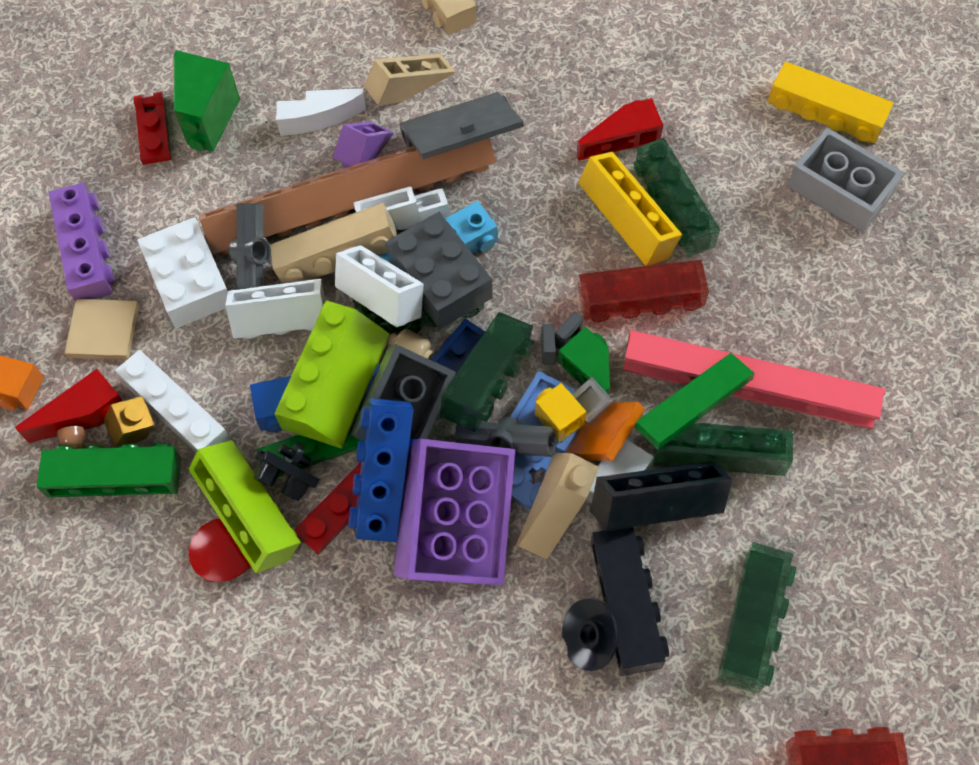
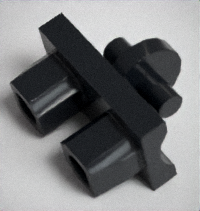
M299 441L291 448L285 444L280 445L278 453L286 456L285 460L270 451L264 452L262 450H259L255 457L260 463L257 466L254 479L272 487L279 473L288 476L280 493L293 500L300 501L308 487L316 488L320 480L296 466L300 464L307 468L311 462L310 458L303 455L305 445Z

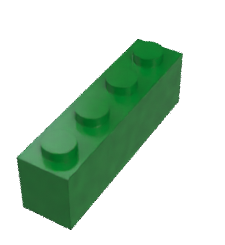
M155 443L152 447L122 444L119 448L89 445L87 449L57 446L54 450L41 451L36 487L47 498L178 494L181 456L174 446L167 443Z

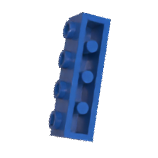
M369 398L368 408L362 407L360 428H365L364 441H358L356 461L361 462L360 474H354L352 494L357 495L356 507H350L348 527L353 528L356 539L397 542L414 410L410 402Z

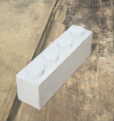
M140 349L115 370L125 387L136 397L143 396L146 406L195 453L200 448L231 440L226 430Z

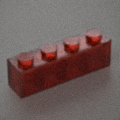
M702 260L579 274L578 293L583 320L591 319L593 322H603L615 316L631 319L639 316L640 313L648 312L663 315L672 309L684 308L685 311H694L701 306H705L709 294Z

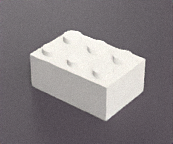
M195 217L137 239L175 329L226 308L227 288Z

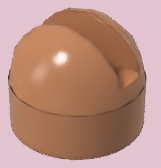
M70 426L57 431L58 442L61 446H68L73 449H81L85 443L84 427Z

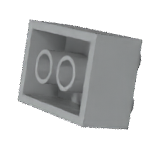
M826 127L795 164L787 187L864 233L893 196L905 172Z

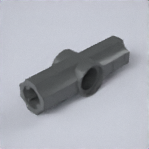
M237 203V237L231 241L229 246L230 257L237 264V290L263 286V264L269 260L271 255L270 244L263 237V204Z
M506 417L499 420L498 423L459 421L456 425L454 441L455 443L515 449V454L552 457L556 451L557 435L556 429H552V427L522 425L518 420Z

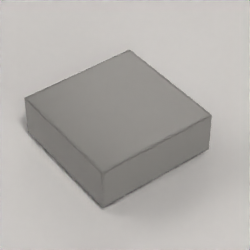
M593 377L572 393V396L587 411L585 421L589 424L614 404L613 400Z

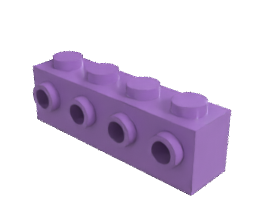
M84 182L48 191L67 289L76 302V299H97L113 294L111 283H115L116 280L111 265H106L105 259L110 258V252L106 241H101L100 234L105 233V229L100 216L96 217L95 211L100 209L96 194L94 192L89 193Z

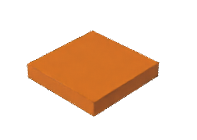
M614 402L591 424L585 421V425L581 427L566 453H573L586 461L612 462L635 427L636 421L642 416L645 408L639 402Z

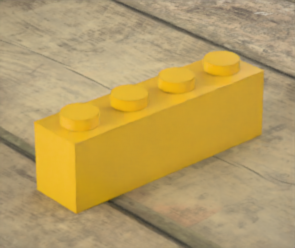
M786 61L772 85L768 103L773 104L777 109L789 110L799 114L805 120H815L827 125L831 130L843 131L855 136L860 141H869L874 144L894 102Z
M613 152L590 157L578 182L581 188L645 266L668 260L682 233Z

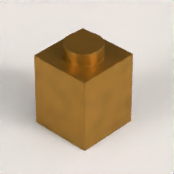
M143 396L111 404L104 418V423L115 448H119L122 444H134L147 439L154 427V422Z

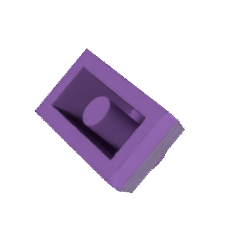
M371 121L344 124L333 158L343 162L342 166L344 168L375 159L394 135V132Z

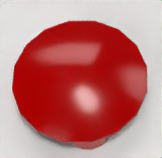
M220 518L213 519L202 525L193 535L188 548L189 562L195 573L205 581L217 583L232 581L251 568Z

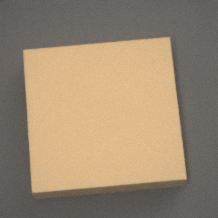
M76 299L64 352L66 357L128 360L138 316V302L129 300Z

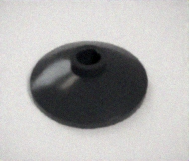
M582 599L577 601L570 607L564 618L562 638L567 645V656L570 661L582 670L596 671L605 667L615 654L618 643L616 620L610 609L599 600Z

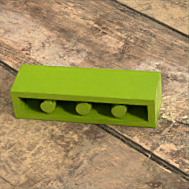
M230 440L198 449L188 470L254 572L257 574L289 561L301 542L262 483L254 479L255 473L234 442Z

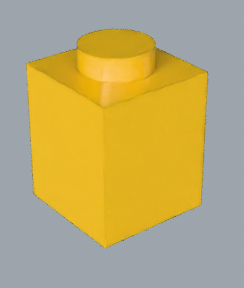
M562 383L553 389L549 387L538 395L535 401V416L544 426L556 429L557 441L559 443L585 425L587 411Z

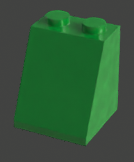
M176 50L174 52L175 115L187 145L197 151L205 149L214 152L240 101L230 64Z

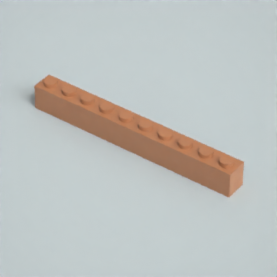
M490 138L426 159H422L415 147L412 146L237 203L263 204V237L277 234V237H282L293 233L294 228L305 225L306 228L317 226L326 217H345L351 214V209L355 208L353 202L410 186L412 190L416 188L417 191L428 190L434 187V182L440 180L452 182L462 178V173L471 170L472 173L486 171L489 169L488 165L496 163ZM237 203L199 214L200 222L212 254L219 253L220 256L229 254L230 243L237 237Z

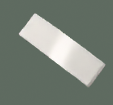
M364 90L306 91V100L277 101L276 121L280 136L318 131L356 116L366 110Z
M410 186L353 202L356 212L384 202L395 223L396 230H407L437 212H440L444 218L451 215L443 188L414 196Z

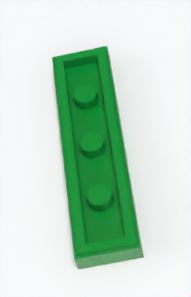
M730 353L638 419L635 428L659 450L752 381L755 373Z

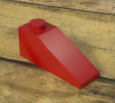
M653 99L636 100L623 105L580 138L577 145L578 161L608 152L614 153L661 141L663 123Z
M95 369L19 423L15 428L28 443L56 437L57 431L65 427L82 426L84 430L98 427L104 424V418L111 404L122 402L123 400L100 371Z

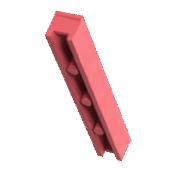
M630 330L622 371L687 385L730 353ZM732 353L755 373L753 380L731 395L733 397L873 429L874 420H879L881 416L883 396L886 393V388Z

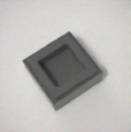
M574 311L555 332V347L559 350L583 329V317Z
M543 324L541 326L542 364L555 365L554 324Z

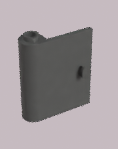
M498 92L400 123V130L406 147L414 146L422 159L524 127L523 120L508 104L506 97L501 96Z

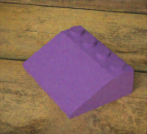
M410 439L396 544L394 576L410 580L504 585L515 449L429 439Z

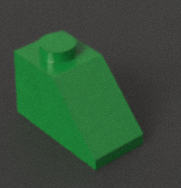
M584 327L559 350L558 364L581 385L593 377L609 395V347L600 334L592 333L587 327Z

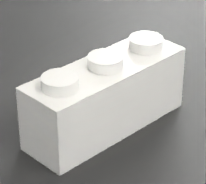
M361 245L336 253V288L396 327L421 318L424 286L422 282Z
M321 279L228 291L225 307L233 339L241 337L252 339L259 335L272 333L282 335L290 331L302 329L312 331L325 303V296Z

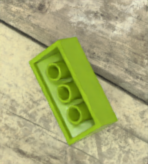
M326 300L274 413L281 429L342 449L390 334L358 310Z

